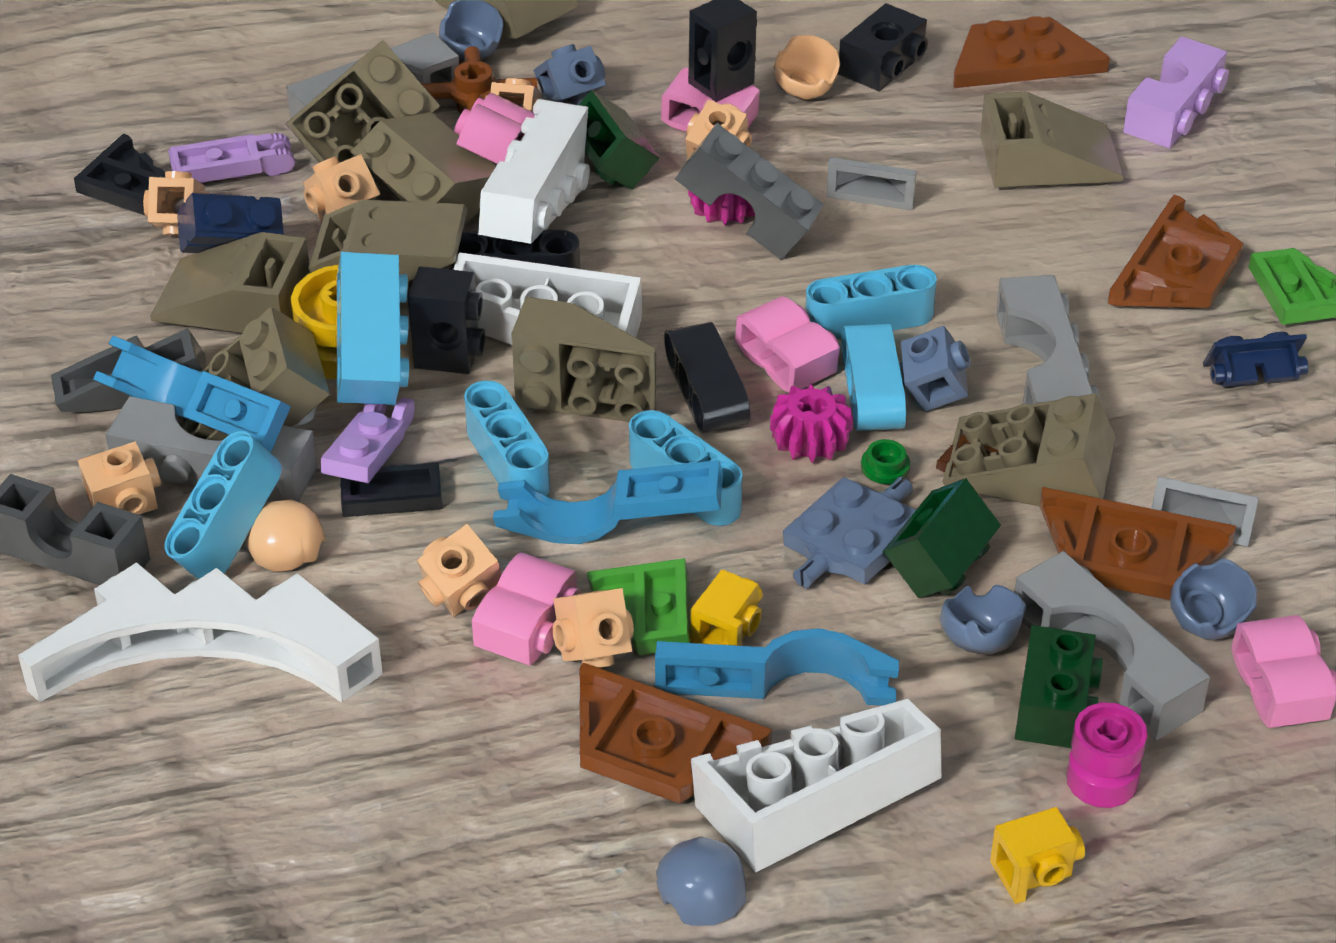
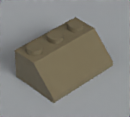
M432 112L380 120L351 151L354 156L362 154L373 177L401 201L464 204L467 208L464 226L480 211L481 190L496 168V165L491 161L456 145L459 135L454 133L449 126Z

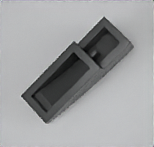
M188 328L148 347H144L137 335L126 340L200 372L207 366L205 353ZM112 346L52 374L51 379L55 401L61 412H93L122 409L129 395L93 380L96 371L108 376L112 375L122 350Z

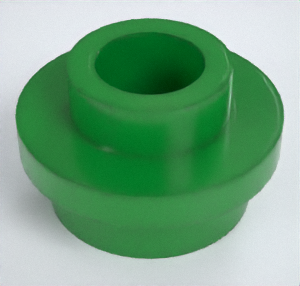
M889 439L877 440L871 443L862 455L861 470L871 481L880 484H893L898 477H903L904 479L909 474L910 459L906 454L905 448L900 443Z

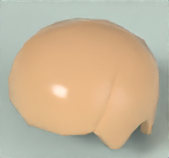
M814 35L793 36L786 48L777 54L773 67L776 82L789 95L805 100L826 94L833 86L841 63L838 50L829 41Z
M288 499L269 502L263 506L245 541L248 551L257 565L272 572L294 570L306 562H315L320 545L326 542L320 519L314 511L304 503Z

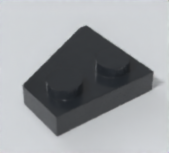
M122 134L74 178L77 193L145 215L143 200L145 191L149 190V177L165 178V172L161 168L154 166L153 160L146 152L139 154L134 149L132 138L129 135Z

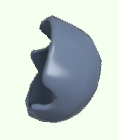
M456 0L450 3L444 19L441 20L439 38L459 56V60L464 61V51L470 46L477 47L480 50L481 60L493 55L500 43L504 26L503 19L498 9L486 1Z
M1222 558L1213 564L1202 566L1194 563L1182 572L1181 576L1176 579L1170 590V607L1183 630L1206 640L1223 639L1235 634L1237 624L1246 622L1256 609L1257 588L1249 573L1231 560Z
M994 585L986 595L982 596L973 594L971 587L966 586L954 598L944 601L939 620L942 629L957 647L971 653L992 655L1003 652L1012 645L1021 626L1026 604L1017 593L1002 585Z
M702 836L674 845L658 863L656 883L661 899L665 905L670 903L675 908L684 924L690 926L716 925L734 917L746 903V880L741 860L735 851L723 842Z

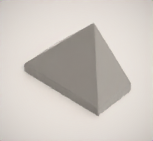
M830 157L828 162L827 197L912 211L914 207L917 170Z
M1158 476L1151 509L1236 525L1233 544L1248 547L1259 497Z

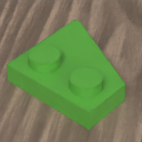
M1295 248L1251 253L1248 268L1282 325L1336 318L1335 274L1324 267L1315 265L1309 257Z
M685 558L587 572L591 592L623 588L625 607L630 612L634 625L633 637L630 639L631 645L638 655L656 653L657 641L691 643L689 579Z

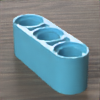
M905 265L819 279L809 284L806 289L805 310L810 318V322H815L832 332L837 339H842L843 325L890 323L892 330L921 326L931 321L934 315L936 274L926 266Z
M891 324L843 325L842 357L855 431L904 429L906 424V401Z
M485 380L470 385L464 395L467 434L497 482L525 480L535 491L548 497L550 492V476L547 448L508 390L502 384L495 381Z
M655 410L642 411L630 419L629 462L633 469L719 460L723 472L720 510L695 512L693 514L704 522L717 526L731 524L740 517L742 511L743 474L741 468L735 462L663 412Z
M237 431L227 436L221 442L166 537L165 551L167 555L197 579H200L216 568L222 573L227 571L281 475L282 465L280 461L246 431Z

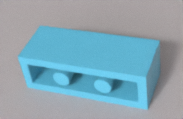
M341 252L337 271V402L395 405L399 387L408 386L409 359L400 358V344L406 345L408 340V316L400 315V303H406L408 277L407 274H399V255Z

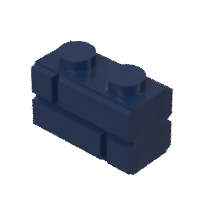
M191 193L186 202L178 209L177 220L181 253H199L260 232L284 235L280 198L260 197L257 200L254 196Z

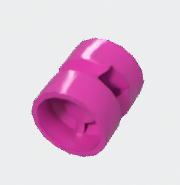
M1103 702L1090 705L1079 713L1074 723L1071 742L1072 750L1069 754L1066 776L1067 785L1073 795L1082 802L1095 807L1113 808L1123 805L1133 798L1138 788L1141 759L1144 757L1147 742V727L1140 715L1129 707L1117 703Z

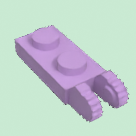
M281 132L256 136L254 134L174 146L168 149L172 171L192 173V178L202 184L208 181L227 178H243L247 175L262 173V171L270 176H277L280 173H289L295 166L293 152H290V140Z
M402 397L395 404L391 418H387L384 415L387 408L386 404H365L363 412H359L321 457V473L369 483L404 439V433L414 418V400Z

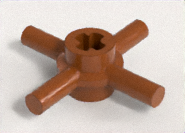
M470 46L465 49L464 63L455 68V78L451 82L421 84L435 100H454L458 112L462 113L464 109L471 111L478 98L484 100L486 95L490 94L491 82L505 83L506 79H496L493 77L492 68L487 63L481 62L480 50L477 47ZM537 77L517 78L531 81V85L535 86L538 90Z

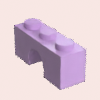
M1181 36L1164 56L1160 81L1146 77L1128 97L1123 133L1170 149L1181 135L1186 136L1195 117L1199 113L1204 114L1213 95L1215 93L1220 94L1225 88L1229 76V70L1225 69L1227 51Z

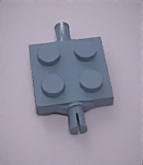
M843 477L783 530L784 546L804 555L808 559L793 573L798 585L802 586L804 584V588H809L814 581L827 572L846 575L864 585L868 583L890 562L883 550L916 511L901 503L907 496L913 493L912 484L907 479L903 481V477H898L885 491L877 492Z

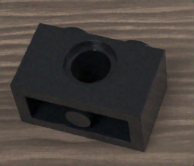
M712 0L689 10L688 83L715 102L754 84L757 11L741 0Z
M885 3L840 40L839 58L841 64L838 75L876 91H881L891 81L898 79L902 72L911 64L924 56L928 47V39L926 37L927 19Z
M419 266L408 294L414 368L469 374L475 356L481 357L485 346V329L478 328V321L481 318L483 308L482 292H476L475 273Z

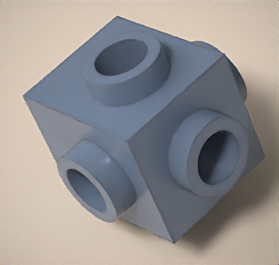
M575 44L561 47L551 52L553 58L546 60L534 69L544 99L548 101L570 102V104L579 105L591 90L596 92L606 85L603 63L598 56L594 55L591 45L578 50Z
M945 326L901 341L902 362L899 363L903 385L911 392L925 412L968 396L966 369L971 367L970 356L964 343L961 340L956 342Z

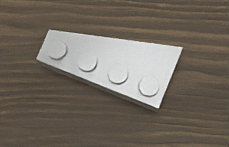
M542 99L536 101L533 106L534 118L526 117L521 125V133L525 135L521 138V141L512 140L507 148L505 162L499 161L481 190L478 235L531 244L544 230L548 229L550 223L557 216L562 214V211L568 204L573 203L575 197L582 190L586 189L590 173L589 165L584 164L588 107Z
M458 254L453 270L474 272L476 292H482L483 308L481 318L478 321V328L485 329V336L512 345L511 333L525 297L573 303L634 337L637 336L642 319L640 277L474 254Z
M909 699L840 717V726L833 728L813 729L810 725L791 731V739L762 747L759 740L737 745V754L713 760L710 753L691 758L695 807L755 872L942 778L941 729Z

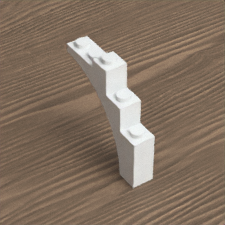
M137 562L94 589L97 601L96 607L81 614L69 624L18 655L27 691L39 702L79 681L109 670L166 658L195 656L230 658L275 667L315 684L340 702H344L383 675L379 638L298 573L280 585L271 588L263 596L255 600L218 568L174 594Z

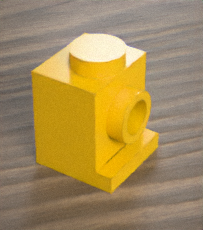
M721 569L691 608V643L742 646L743 638L745 636L751 637L761 621L762 608L758 607V603L763 597V592L759 584L751 579L743 578Z
M1057 807L996 825L994 828L990 862L1015 904L1026 901V894L1029 889L1038 886H1053L1064 878L1072 876L1074 861L1083 859L1085 856L1084 842L1079 831L1074 826H1068Z

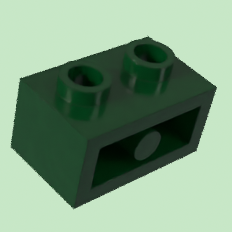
M591 90L579 104L580 106L588 107L585 154L593 162L595 172L611 185L618 181L632 190L660 157L625 110Z
M967 478L932 490L883 552L918 598L937 592L946 595L964 583L967 578L964 573L973 562L988 552L990 549L988 542L1000 528L1001 524Z
M1031 625L1014 740L1072 749L1071 742L1074 723L1079 713L1090 705L1098 704V697L1088 696L1089 688L1099 690L1103 658L1093 656L1095 634Z

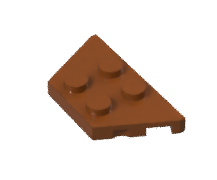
M1032 16L1027 19L1012 21L992 20L987 23L971 25L954 70L953 86L954 88L1106 73L1108 72L1110 58L1107 54L1051 17Z
M1173 194L1110 288L1108 304L1114 306L1210 308L1240 260L1244 243L1231 233L1221 230L1217 223L1205 214L1199 216L1198 219L1184 209L1186 200Z
M1043 487L1041 492L1040 509L1058 553L1064 551L1080 566L1086 567L1094 578L1108 588L1170 600V590L1182 572L1194 563H1198L1201 566L1212 564L1233 544L1236 525Z
M582 663L579 668L580 768L681 804L694 796L691 758L708 753L711 754L713 760L737 754V745L759 740L762 747L772 744L771 728L586 663Z

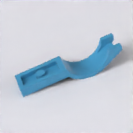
M112 335L109 345L122 350L111 376L96 371L93 380L131 397L175 405L177 416L200 423L224 434L230 435L237 431H246L268 451H272L291 406L208 372H200L178 364Z
M719 460L618 470L616 482L605 494L589 501L579 502L551 499L535 491L525 480L502 482L498 485V492L501 499L508 501L507 510L494 511L493 520L496 527L551 543L581 544L600 539L613 530L619 520L720 510L723 472Z
M819 628L796 630L773 639L766 647L657 641L655 688L671 694L764 699L771 687L786 677L808 672L826 673L846 680L861 693L866 705L883 706L896 702V689L888 686L889 677L898 678L899 660L844 633Z

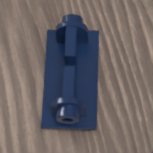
M1274 332L1263 338L1244 340L1241 336L1225 337L1214 342L1203 361V367L1211 366L1210 376L1212 382L1220 383L1222 387L1256 384L1258 381L1256 367H1262L1265 383L1295 381L1299 379L1300 375H1306L1308 372L1307 358L1305 356H1298V352L1306 341L1307 335H1289L1287 332Z

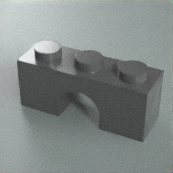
M718 123L714 125L675 177L677 182L709 206L720 195L728 193L736 194L747 200L754 209L755 220L746 234L780 260L788 254L809 230L824 205L812 196L809 191L799 186L772 163L765 160Z
M10 474L0 485V553L97 585L103 584L109 578L119 574L136 562L144 568L150 561L141 515L97 502L79 523L70 518L60 508L53 487Z

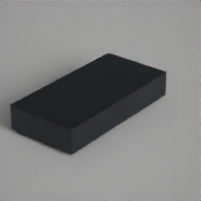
M439 463L381 467L369 483L340 477L343 517L442 509Z

